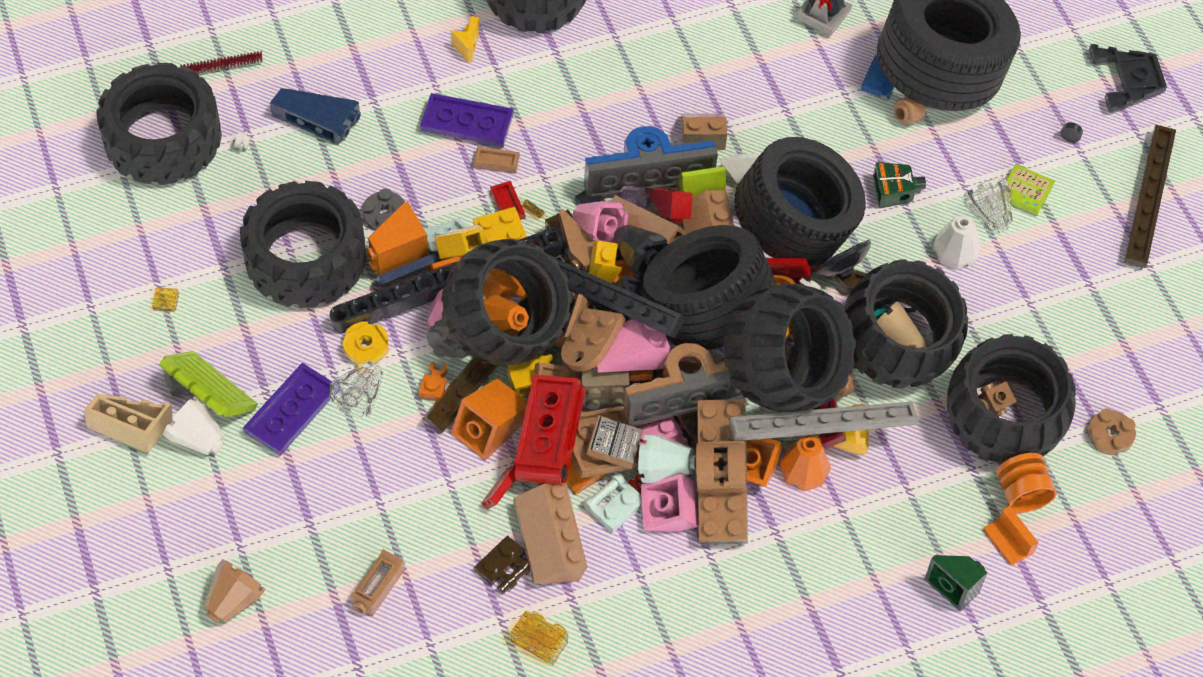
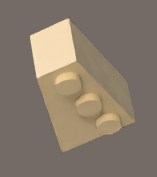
M97 394L84 410L88 429L146 453L151 451L163 435L167 425H170L173 421L171 403L164 402L163 405L149 403V400L144 399L141 402L128 401L127 397Z

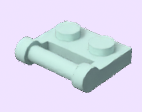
M616 472L611 477V481L591 498L587 497L582 504L591 515L613 533L642 508V496L625 481L620 473ZM618 487L621 492L600 509L597 505Z

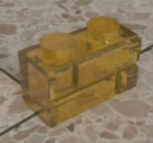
M524 611L510 633L511 642L554 665L568 644L566 629L560 624L555 623L552 625L545 621V617L538 612Z

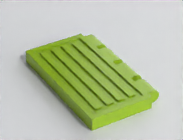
M194 351L166 355L159 363V366L170 376H174V379L186 389H190L193 395L203 403H206L218 415L230 417L255 411L258 405L256 401Z

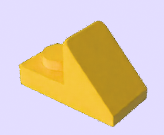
M471 16L469 24H465L464 31L451 30L452 45L468 62L473 61L480 31L479 17Z
M594 240L589 274L613 283L622 270V267L614 266L618 244Z

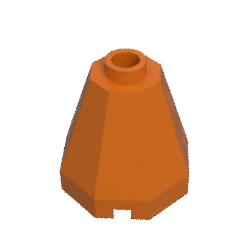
M497 294L490 295L487 299L483 300L490 320L500 331L514 336L527 326L529 316L525 308L514 301Z
M808 435L799 438L788 447L779 468L786 484L791 486L794 484L798 486V489L807 491L823 486L830 472L831 465L820 440Z

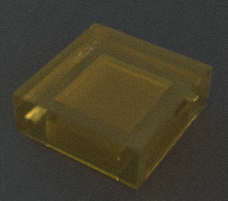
M155 288L152 305L153 311L176 312L179 290L177 288Z

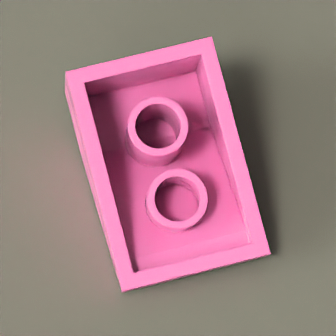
M633 319L625 322L606 356L596 366L597 372L664 369V362L667 360L670 350L666 335Z

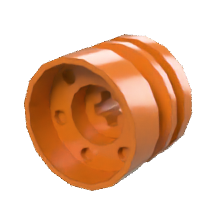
M1021 454L1008 459L997 468L996 474L1002 489L1005 490L1004 496L1007 504L1015 513H1026L1040 509L1056 498L1055 486L1051 477L1048 476L1049 471L1041 454Z

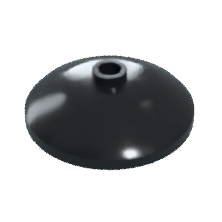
M870 239L812 267L811 274L825 277L842 274L845 277L855 272L854 267L865 258L871 247Z

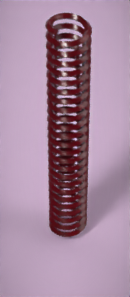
M262 50L260 52L257 51V53L255 51L253 53L250 52L247 55L245 53L240 54V56L237 54V57L236 55L227 56V59L224 56V58H217V61L215 58L213 60L210 59V61L207 59V63L205 60L203 62L200 61V63L197 61V65L195 62L193 64L190 63V65L187 63V68L199 74V70L201 73L203 71L206 72V70L209 72V68L210 71L213 69L215 71L216 68L219 70V66L221 70L223 68L226 69V66L229 69V64L231 68L233 66L236 67V64L239 67V62L241 66L243 64L246 65V62L249 65V61L251 64L253 62L256 63V60L259 63V59L260 62H263Z

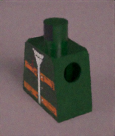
M875 163L873 179L879 209L911 203L916 190L926 189L925 176L913 177L910 165Z

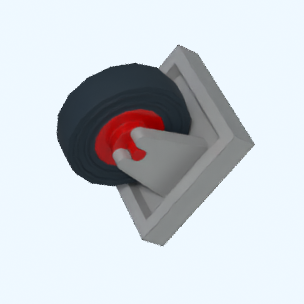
M806 0L796 12L795 19L832 36L851 11L852 4L844 0Z

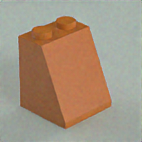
M408 201L403 203L368 237L369 247L367 248V253L371 259L368 260L371 271L373 273L376 272L378 276L429 255L427 233Z
M497 378L462 399L450 434L481 458L487 460L523 425L528 401Z

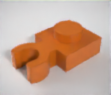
M432 361L429 366L430 375L424 374L419 398L437 401L445 392L447 378H443L447 374V364H443L441 370H435V362Z

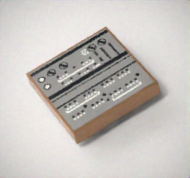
M598 415L586 455L632 469L643 429Z

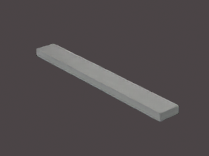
M909 401L730 417L729 425L734 441L911 426L917 425L919 419L913 402Z

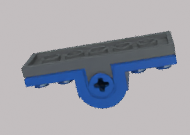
M641 126L628 134L624 140L623 153L585 158L584 190L587 197L600 195L608 197L644 192L645 187L673 188L676 187V180L683 172L716 168L718 152L714 141L671 146L668 135L656 127Z

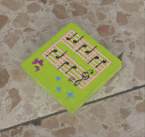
M1015 164L997 199L1038 216L1055 184V180Z

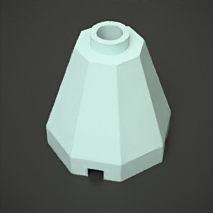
M644 435L643 440H647L646 445L641 444L638 463L639 474H644L645 476L641 478L643 483L658 482L663 478L678 474H692L693 470L696 469L694 449L661 435Z

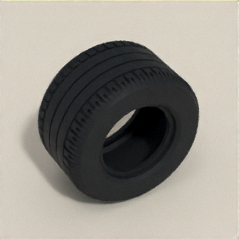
M893 0L877 43L878 63L886 78L899 92L921 105L943 111L974 109L989 102L1000 90L1020 45V25L1014 12L1005 0Z

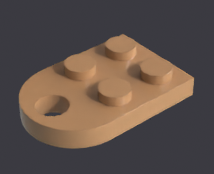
M584 308L561 350V357L566 366L577 372L587 371L597 366L606 356L626 321L623 314ZM579 357H583L580 361L575 362Z

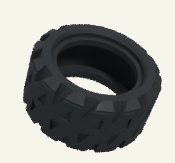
M157 62V65L144 64L131 69L132 71L126 74L122 73L112 80L111 88L109 90L105 89L98 101L100 108L97 109L96 113L108 160L113 161L116 170L124 176L131 174L133 180L145 184L158 182L159 185L176 183L181 178L186 180L198 174L202 166H208L215 157L217 148L220 147L222 132L215 95L211 86L203 77H199L198 73L185 66L179 68L173 63ZM156 109H177L192 117L181 131L165 138L146 139L128 131L131 124L138 117Z
M305 180V183L292 181L280 184L278 189L274 191L271 189L267 190L256 199V206H249L243 217L244 226L240 227V242L248 277L250 280H253L254 287L263 296L272 295L273 302L287 307L297 304L299 308L317 307L321 302L328 304L339 299L345 290L350 291L358 282L366 262L363 220L353 200L348 199L344 192L331 185L327 188L323 183ZM302 226L325 229L338 239L330 252L321 258L309 262L286 261L277 257L269 250L273 242L280 235L288 230Z

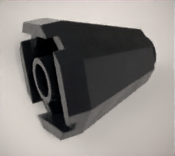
M632 225L619 227L615 231L613 239L614 243L618 244L617 249L631 272L639 279L644 278L650 262L668 245L666 243L668 242L667 239L661 234Z

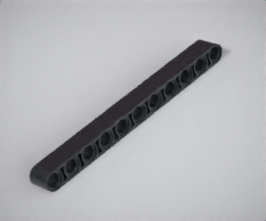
M557 228L547 229L520 239L526 243H532L544 249L543 252L553 257L561 255L565 249L563 233ZM458 262L334 306L329 313L334 330L338 333H346L349 327L358 322H368V324L434 301L439 291L447 285L444 281ZM428 286L431 287L430 289H427V290H424V289H423V288L428 287ZM405 294H410L408 297H402ZM383 302H388L386 305H380ZM361 310H367L364 313H359V311ZM345 317L344 320L338 321L339 318Z

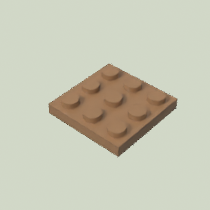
M622 406L581 413L572 454V460L580 478L629 470L628 468L586 455L598 415L627 424ZM640 444L632 469L638 468Z

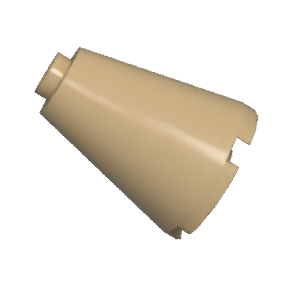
M899 302L894 303L890 307L891 310L885 312L877 320L878 325L885 334L897 343L905 346L915 344L916 348L929 347Z

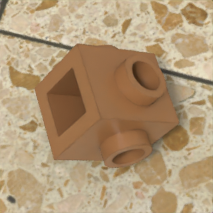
M1007 382L995 387L991 383L981 388V394L978 395L986 409L998 417L1007 413L1006 408L1017 402Z

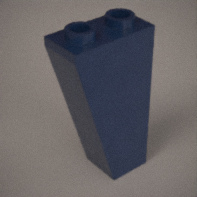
M281 88L270 102L273 117L339 145L343 138L345 139L348 136L350 128L361 117L359 102L356 100Z

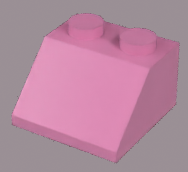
M683 474L663 478L658 482L641 484L643 530L679 532L699 527L697 483L695 480Z

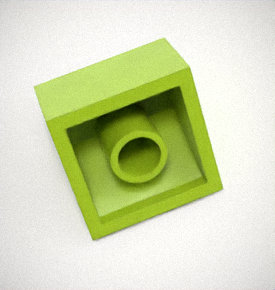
M722 166L683 172L676 180L677 190L691 192L693 197L706 190H726V168Z

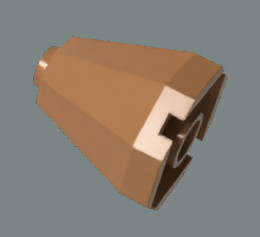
M224 559L219 562L215 569L204 604V608L208 610L205 615L216 623L220 620L227 622L259 599L266 590L251 576L239 568L234 569L232 567L233 564Z

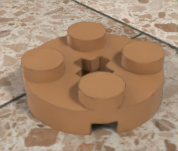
M1106 408L1092 418L1088 427V436L1090 435L1093 446L1100 452L1108 455H1117V452H1126L1133 445L1136 438V424L1133 419L1125 414ZM1107 429H1113L1117 434L1110 436Z

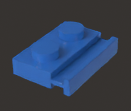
M875 55L862 83L861 91L879 97L882 95L890 100L895 87L882 72Z

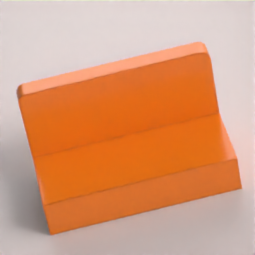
M1010 506L1003 509L999 519L985 526L983 530L1011 566L1034 554L1039 543Z

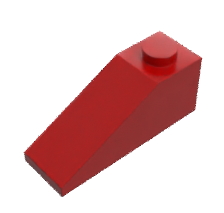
M645 187L646 194L661 217L669 218L671 223H683V219H691L693 193L667 188Z

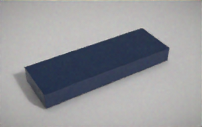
M435 252L378 276L375 280L376 284L380 287L423 269L430 264L437 263L442 259H440L438 252Z

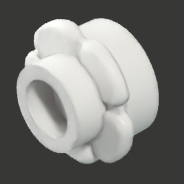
M239 131L234 147L238 148L239 151H242L243 148H248L251 139L250 136H247L248 131Z

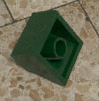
M934 555L930 560L924 580L961 612L980 594L988 572L980 562L974 561L970 556Z

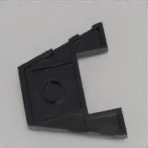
M1090 44L1089 52L1093 64L1115 62L1124 91L1106 93L1105 101L1109 113L1166 91L1167 85L1156 54L1134 50L1123 52L1117 51L1116 47L1109 46L1108 49L1099 48L1098 44Z

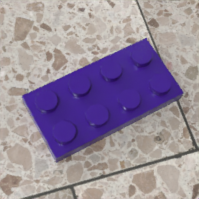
M431 93L420 124V131L504 147L513 119L514 109Z
M301 363L245 424L243 431L281 456L339 391V385L306 364Z

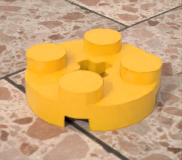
M358 322L349 327L345 333L343 340L344 353L349 360L355 362L359 367L374 364L383 359L389 352L388 334L379 324L375 323L373 325L368 324V322ZM362 341H371L369 346H362Z

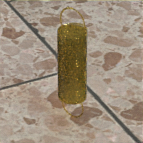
M523 200L522 207L538 218L543 217L545 211L529 200Z

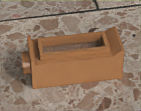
M382 549L375 563L355 591L351 593L353 608L361 614L367 613L374 616L405 571L404 560Z

